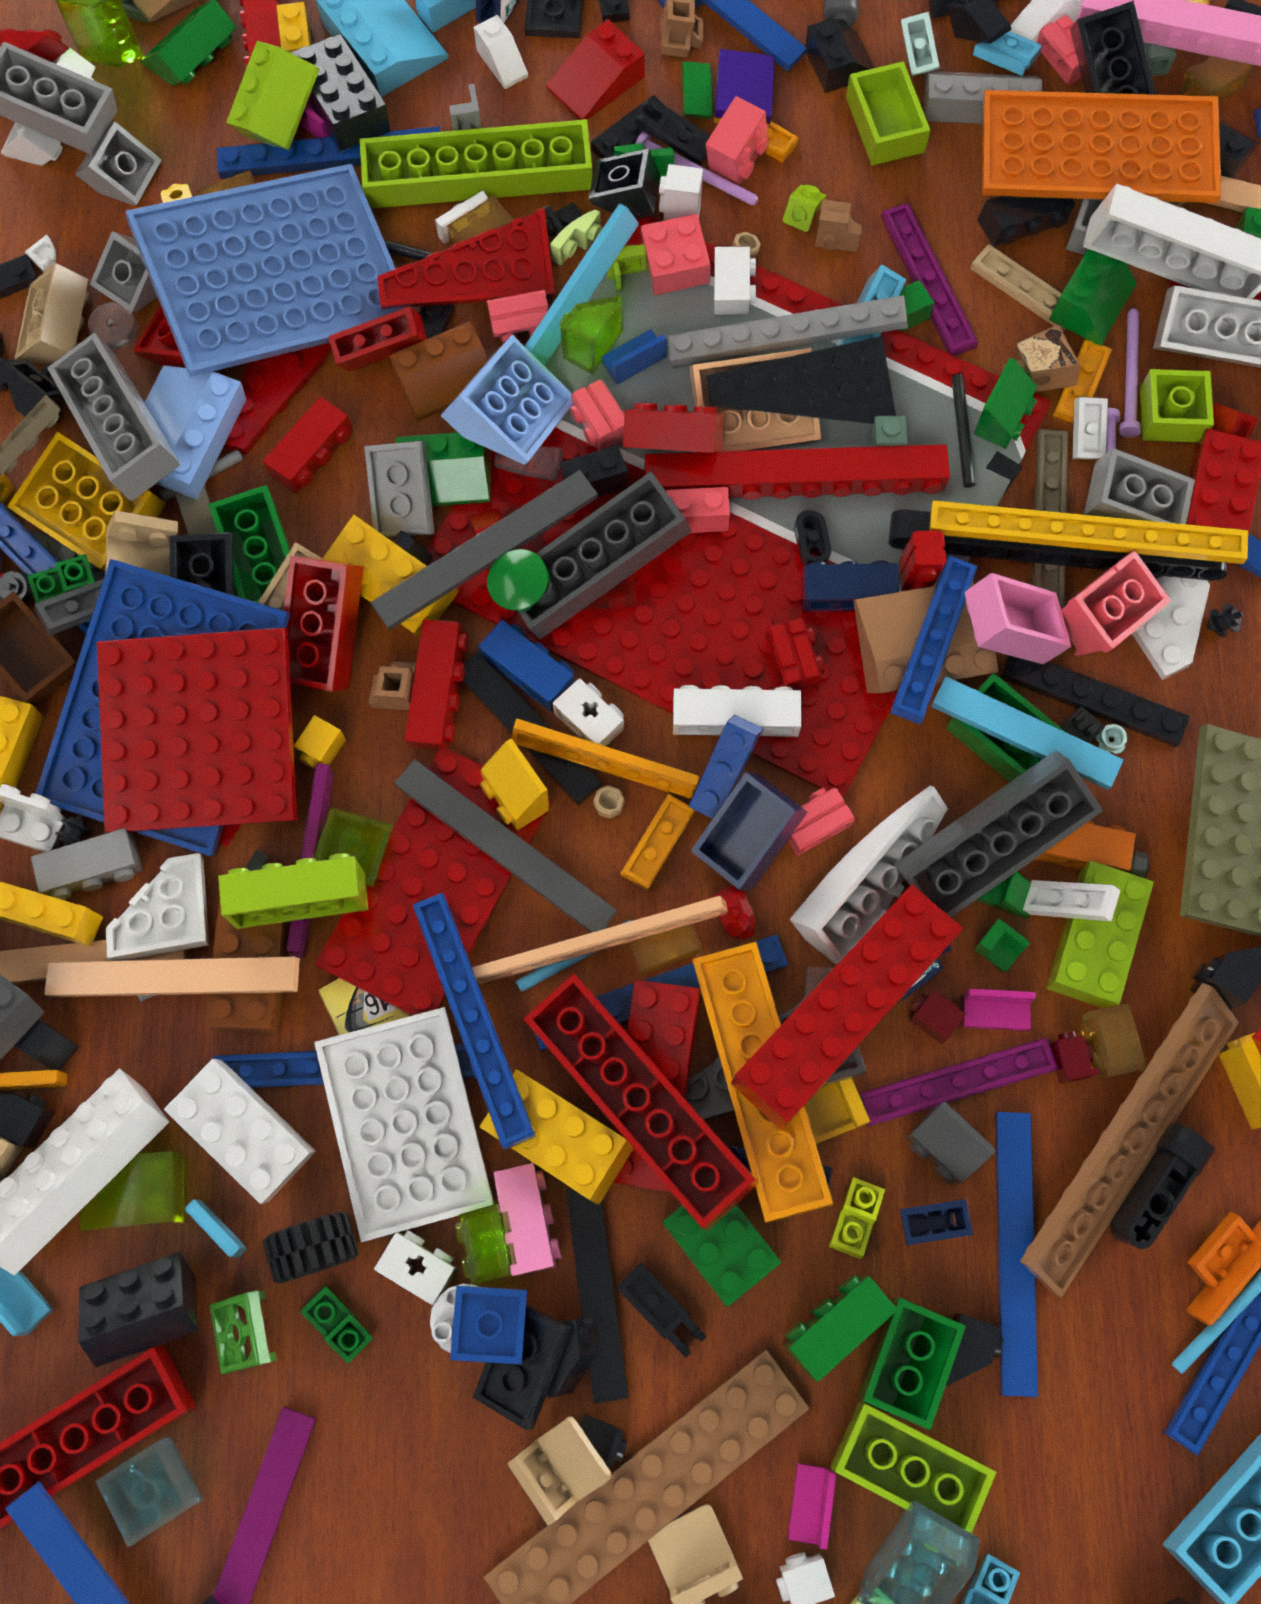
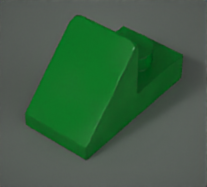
M1015 872L976 901L1028 919L1029 914L1023 908L1031 883L1021 874Z

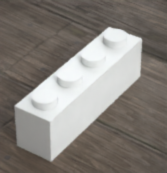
M684 685L680 689L674 688L673 735H721L727 721L735 714L762 727L763 730L760 736L798 737L801 729V691L793 690L791 687L762 690L757 686H747L743 690H736L721 685L714 686L711 689H699L694 685Z

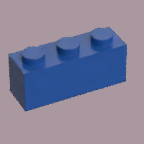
M501 620L478 645L479 653L493 668L549 712L553 711V702L574 683L573 670L562 660L556 662L549 656V651L539 642L533 644L526 638L525 632L514 623L510 626L504 620Z
M735 714L727 721L691 800L690 808L714 818L739 782L761 735L762 727Z

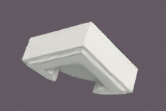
M45 235L25 251L29 259L43 273L56 262V249L48 235Z

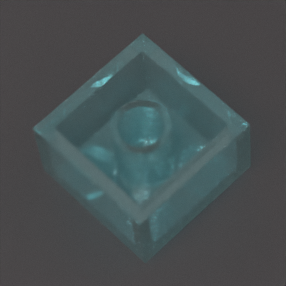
M171 1436L155 1442L95 1481L128 1548L142 1541L204 1500Z

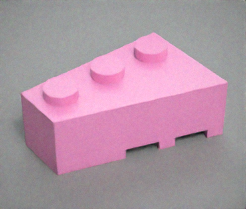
M530 1163L493 1172L500 1212L506 1232L504 1234L506 1245L509 1246L512 1265H510L512 1276H520L557 1267L555 1259L561 1258V1252L557 1237L551 1239L548 1225L554 1224L550 1203H543L541 1191L547 1189L543 1169L536 1170V1165Z

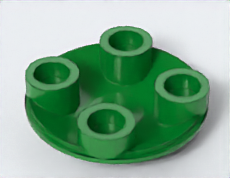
M516 549L504 553L493 563L488 573L487 587L490 596L499 606L508 610L526 612L545 593L550 581V574L545 563L538 555L528 550Z

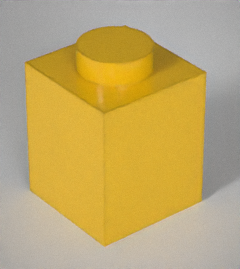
M314 715L294 744V748L300 756L298 759L306 766L315 769L317 764L330 765L346 739L340 729Z

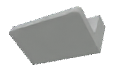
M468 84L470 103L449 106L453 131L481 128L474 84Z

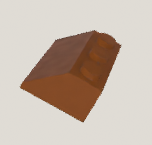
M470 321L389 355L394 376L417 421L447 409L488 361L483 346Z

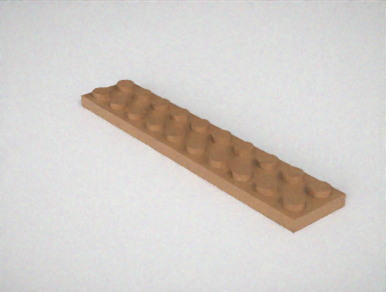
M1202 983L1197 992L1190 998L1187 1007L1178 1021L1172 1025L1170 1033L1160 1048L1155 1051L1153 1059L1143 1074L1138 1077L1134 1088L1126 1100L1119 1106L1117 1114L1107 1129L1100 1135L1098 1143L1088 1158L1083 1161L1081 1169L1071 1184L1064 1190L1062 1198L1052 1213L1045 1219L1043 1227L1033 1242L1026 1248L1020 1262L1054 1295L1062 1298L1157 1151V1146L1166 1132L1175 1123L1237 1027L1238 1020L1213 986Z
M765 1349L611 1473L610 1480L577 1501L555 1522L543 1527L487 1572L483 1578L501 1604H571L810 1408Z

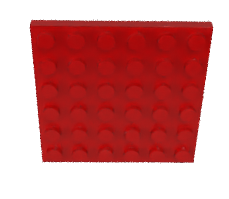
M286 628L97 642L105 833L126 828V831L133 832L297 821L288 630Z

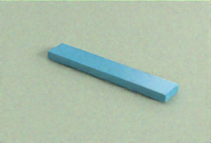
M621 204L617 206L524 346L544 366L639 225L626 206Z
M945 677L931 705L934 709L1040 759H1044L1057 750L1071 761L1081 778L1106 790L1112 787L1124 760L949 677Z

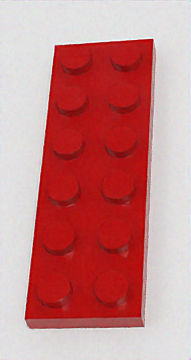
M635 980L627 1033L686 1099L701 989ZM613 1125V1131L624 1137ZM633 1149L613 1181L614 1183L671 1192L635 1149Z

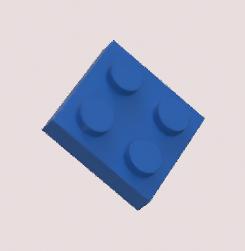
M456 1286L450 1360L522 1364L527 1290Z

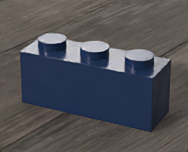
M877 560L871 564L845 561L840 564L827 565V563L821 561L813 562L809 565H804L801 577L803 611L855 610L853 601L855 599L899 592L898 563H888L885 560Z

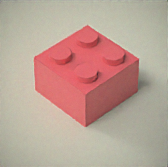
M735 96L705 144L709 170L738 186L743 179L749 178L754 168V161L758 155L764 154L769 144L766 111Z
M697 213L640 226L641 244L645 246L647 269L654 295L710 283V261Z

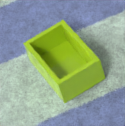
M904 61L850 74L846 100L871 166L925 153L930 128Z

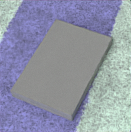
M425 441L364 446L373 528L385 537H396L400 531H404L410 536L434 534Z

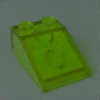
M174 1151L137 1154L81 1209L80 1231L184 1223V1154Z

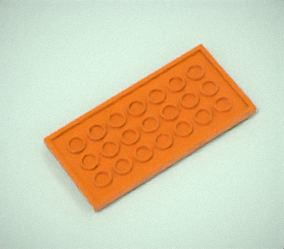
M1011 90L984 91L982 196L1105 199L1117 183L1165 202L1218 203L1221 198L1218 96Z

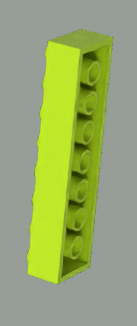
M587 119L360 139L362 188L370 209L466 201L481 191L489 199L590 190L593 178Z

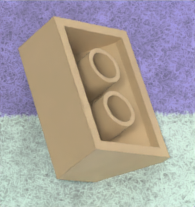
M55 263L30 284L14 360H27L35 364H50L56 362L79 344L77 336L84 323V317L81 316L82 310L89 298V292L86 291L88 278Z

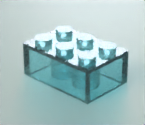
M914 1500L866 1566L857 1601L862 1604H951L975 1572L980 1538Z

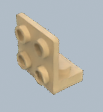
M115 510L106 529L105 574L110 559L170 576V536L177 535L178 521Z

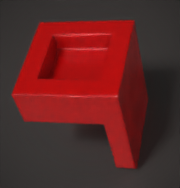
M1213 402L1214 425L1211 430L1249 439L1259 418Z

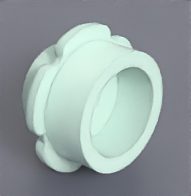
M1109 724L1096 736V741L1099 742L1098 746L1100 749L1118 754L1125 749L1124 744L1127 742V733L1121 726ZM1109 737H1112L1114 742H1110Z

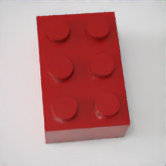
M640 402L634 403V408L625 409L623 447L708 453L723 450L725 413H717V407L699 406L694 407V411H687V405L669 404L664 405V409H657L658 403Z

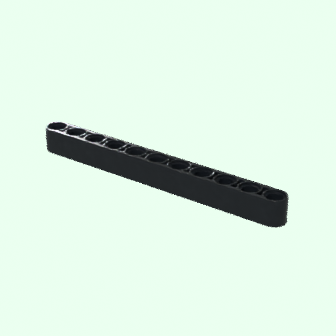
M907 509L892 512L889 545L896 549L905 550L913 532L929 531L931 512ZM944 535L945 553L951 555L1108 570L1129 554ZM1138 554L1152 575L1207 581L1221 580L1227 576L1228 563Z

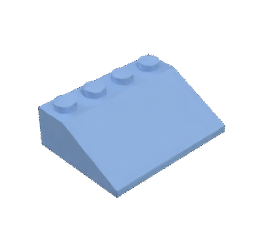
M511 335L441 414V417L462 437L525 465L562 419L569 407L572 406V393Z
M163 366L145 404L181 465L158 481L156 485L192 499H198L247 400L240 381L213 371L189 377L186 368Z

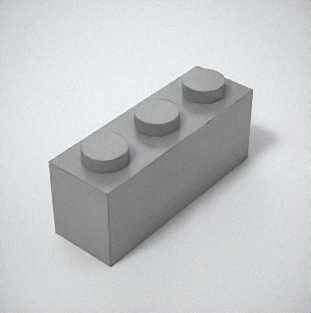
M126 828L31 856L38 892L61 900L70 898L71 893L83 890L88 892L98 890L103 887L104 883L110 881H128L134 878V874L143 872L135 836L126 831Z

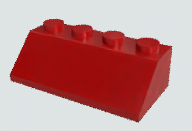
M290 555L284 611L291 614L286 628L288 630L291 684L327 691L349 689L364 566Z

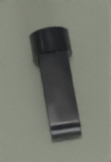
M1173 1123L1157 1146V1152L1114 1216L1111 1222L1113 1237L1119 1242L1139 1249L1150 1247L1196 1176L1201 1174L1215 1152L1214 1147L1191 1129ZM1154 1197L1153 1205L1150 1207V1200Z

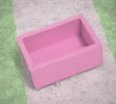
M990 573L964 592L968 605L967 610L971 617L974 637L978 647L1040 664L1047 663L1072 647L1057 593L994 573Z

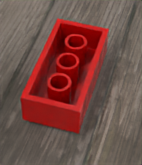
M1211 429L1205 430L1195 447L1189 477L1195 479L1186 525L1248 530L1249 536L1261 475V441Z

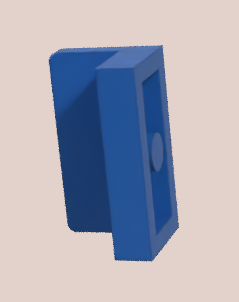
M652 329L601 356V362L615 383L619 384L666 358L667 339L664 335L656 337Z

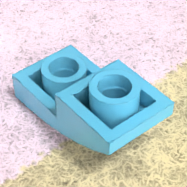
M985 1554L961 1604H1009L1020 1572L990 1554Z

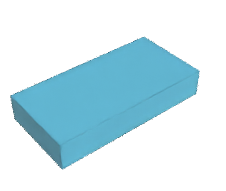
M193 1199L185 1207V1211L229 1257L240 1258L248 1249L202 1200Z

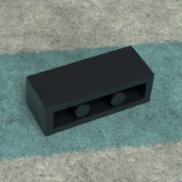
M1000 196L985 202L977 221L994 247L1004 243H1013L1017 239L1028 235L1035 236L1041 231L1052 227L1059 228L1069 220V216L1076 204L1072 198Z

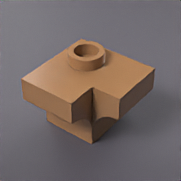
M666 0L661 17V54L688 58L690 47L701 48L703 18L695 15V0Z
M822 200L815 246L824 247L828 250L858 251L862 225L854 222L851 218V203Z
M391 661L389 667L380 666L378 675L373 676L368 704L372 708L409 710L416 663Z

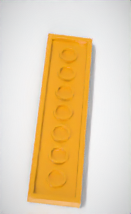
M757 942L692 959L751 1173L759 1182L756 1186V1191L765 1223L833 1205L805 1106L781 1131L731 1085L735 1074L781 1026Z

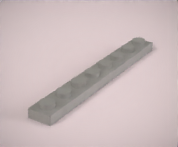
M902 295L668 335L670 362L672 367L908 328L905 298Z

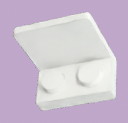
M2 784L0 787V802L4 804V807L0 814V838L41 852L58 849L60 837L55 835V832L64 831L65 825L61 822V819H67L60 814L61 809L49 804L50 800L41 795L31 793L29 798L20 795V790Z

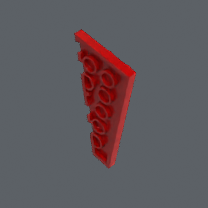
M545 207L536 210L535 213L526 217L514 219L511 223L497 229L492 228L456 243L444 251L432 253L420 261L412 264L408 263L377 276L380 309L487 302L489 300L545 290L546 298L554 297L555 291Z
M330 343L249 362L241 379L247 400L223 449L231 451L238 449L240 453L247 455L269 429V423L278 413L282 414L288 407L287 402L295 393L298 394L326 361L325 357L332 350Z

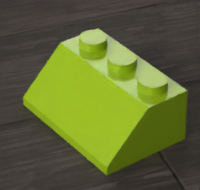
M257 41L226 123L249 139L289 151L320 69L278 46Z

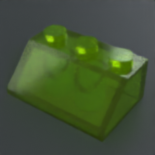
M55 0L80 56L87 61L120 68L143 57L121 0Z

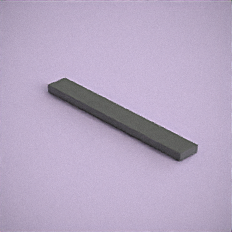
M579 470L372 601L371 605L390 631L492 566L504 553L522 547L598 498V494Z
M415 759L394 783L399 790L588 932L593 933L603 930L616 915L617 910Z

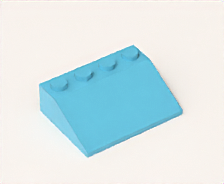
M316 0L322 25L332 37L341 34L381 97L449 58L445 49L405 0Z

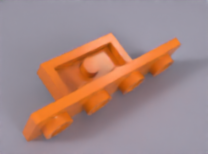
M1229 1212L1187 1262L1206 1284L1187 1307L1186 1311L1190 1316L1208 1326H1212L1260 1269L1261 1220L1251 1230L1239 1215Z

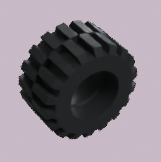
M343 1212L332 1213L279 1230L268 1235L263 1240L273 1282L275 1283L292 1281L346 1263L359 1255L348 1213Z

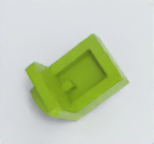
M801 184L790 195L783 216V222L807 232L811 227L814 215L821 209L822 200H826L827 195L821 193L815 186Z
M644 244L623 247L607 271L608 281L614 280L616 290H622L621 275L647 271Z

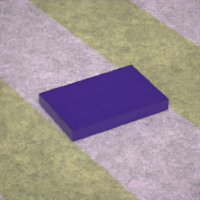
M725 49L719 50L715 103L716 118H722L735 96H738L766 111V123L770 124L772 117L774 55Z

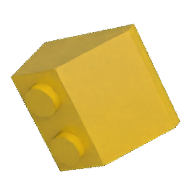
M512 738L509 739L482 767L481 775L483 781L480 782V786L489 799L494 797L500 805L497 811L507 825L512 823L518 831L549 811L548 791Z

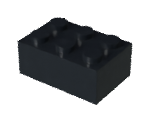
M181 1252L79 1287L78 1343L95 1367L198 1331L196 1279Z

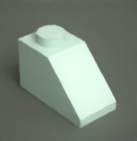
M929 11L901 19L904 44L912 77L940 69Z

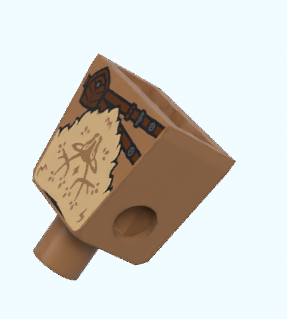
M1059 325L1022 340L1015 346L1014 360L1017 361L1037 385L1035 392L1077 385L1080 364Z

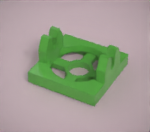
M265 1290L247 1292L210 1304L222 1375L277 1361L276 1352L269 1353L260 1306V1300L266 1299ZM237 1306H241L245 1310L247 1325L239 1319ZM234 1325H236L239 1332L238 1342H236L233 1335ZM247 1336H249L252 1351L246 1359L244 1344Z

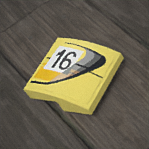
M341 979L331 982L318 991L338 1035L409 1017L408 1014Z

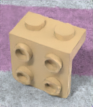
M567 1417L533 1441L507 1463L548 1526L560 1518L577 1501L611 1479V1472L604 1460L599 1456L583 1429L573 1417Z
M704 1504L674 1519L648 1540L669 1588L673 1604H706L704 1599L715 1593H718L719 1597L726 1596L738 1589L737 1582L743 1580L739 1566L715 1512L709 1504Z

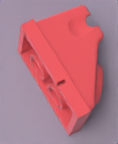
M1135 550L1109 568L1069 600L1068 604L1061 609L1068 636L1076 647L1075 656L1103 651L1104 653L1111 651L1171 601Z

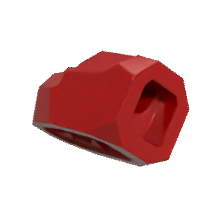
M731 885L710 897L721 896L726 901L727 914L717 917L725 933L739 940H746L754 935L756 920L743 890H739L734 885Z

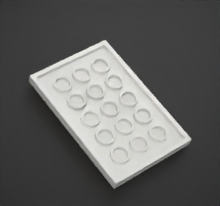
M445 1007L314 1042L361 1242L495 1205Z

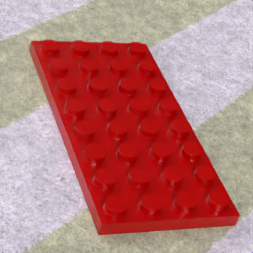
M439 749L428 769L530 845L548 812L517 831L512 823L507 825L499 815L497 808L500 805L494 797L489 799L482 790L480 782L483 781L481 775L483 766L449 749ZM410 798L365 876L369 910L343 914L314 965L316 968L367 992L410 1016L439 1009L446 995L412 904L443 892L469 957L513 875ZM548 798L549 810H550V808H551V806H552V804H553V800L550 799V798Z

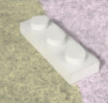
M1032 880L1023 910L1030 915L1112 921L1121 890L1114 885Z

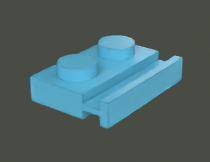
M1009 31L991 44L977 43L973 56L1023 76L1025 70H1028L1040 55L1042 45Z

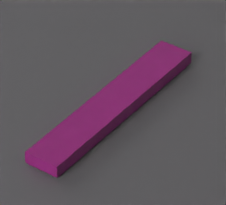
M909 203L882 211L881 219L912 282L920 280L934 301L930 318L947 352L956 356L977 348L979 342Z
M317 764L315 766L301 859L314 858L316 862L321 860L334 773L328 764ZM311 919L291 921L286 950L293 957L305 958Z
M1046 1037L858 1094L870 1122L867 1123L869 1127L935 1107L943 1101L949 1103L1056 1071L1058 1066Z
M282 1407L213 1595L219 1604H251L317 1418Z

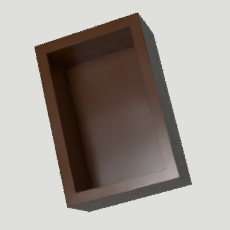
M13 591L0 601V674L26 703L37 707L73 678L77 663L53 635L49 636L44 625Z

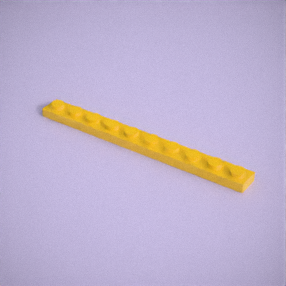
M934 500L931 505L929 531H941L946 536L1130 553L1135 550L1137 554L1236 564H1244L1248 559V530Z

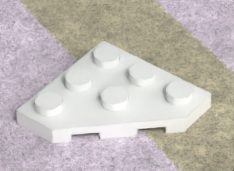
M1167 576L1156 579L1171 601L1135 630L1132 635L1162 680L1189 667L1193 662L1210 588L1207 580Z
M201 853L168 858L160 867V873L151 883H145L128 902L130 906L118 919L114 918L106 927L107 958L109 961H122L209 945L204 859Z

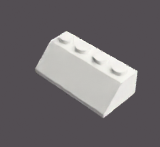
M70 47L69 50L52 62L94 80L91 76L96 67ZM15 122L1 154L6 157L43 166L50 160L55 161L61 154L63 147L60 145V141Z

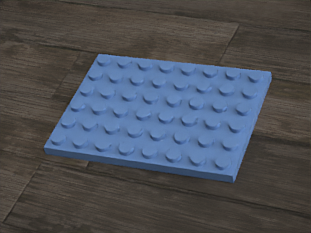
M352 163L126 211V220L189 377L330 343L328 336L403 309H380L377 276L396 268Z

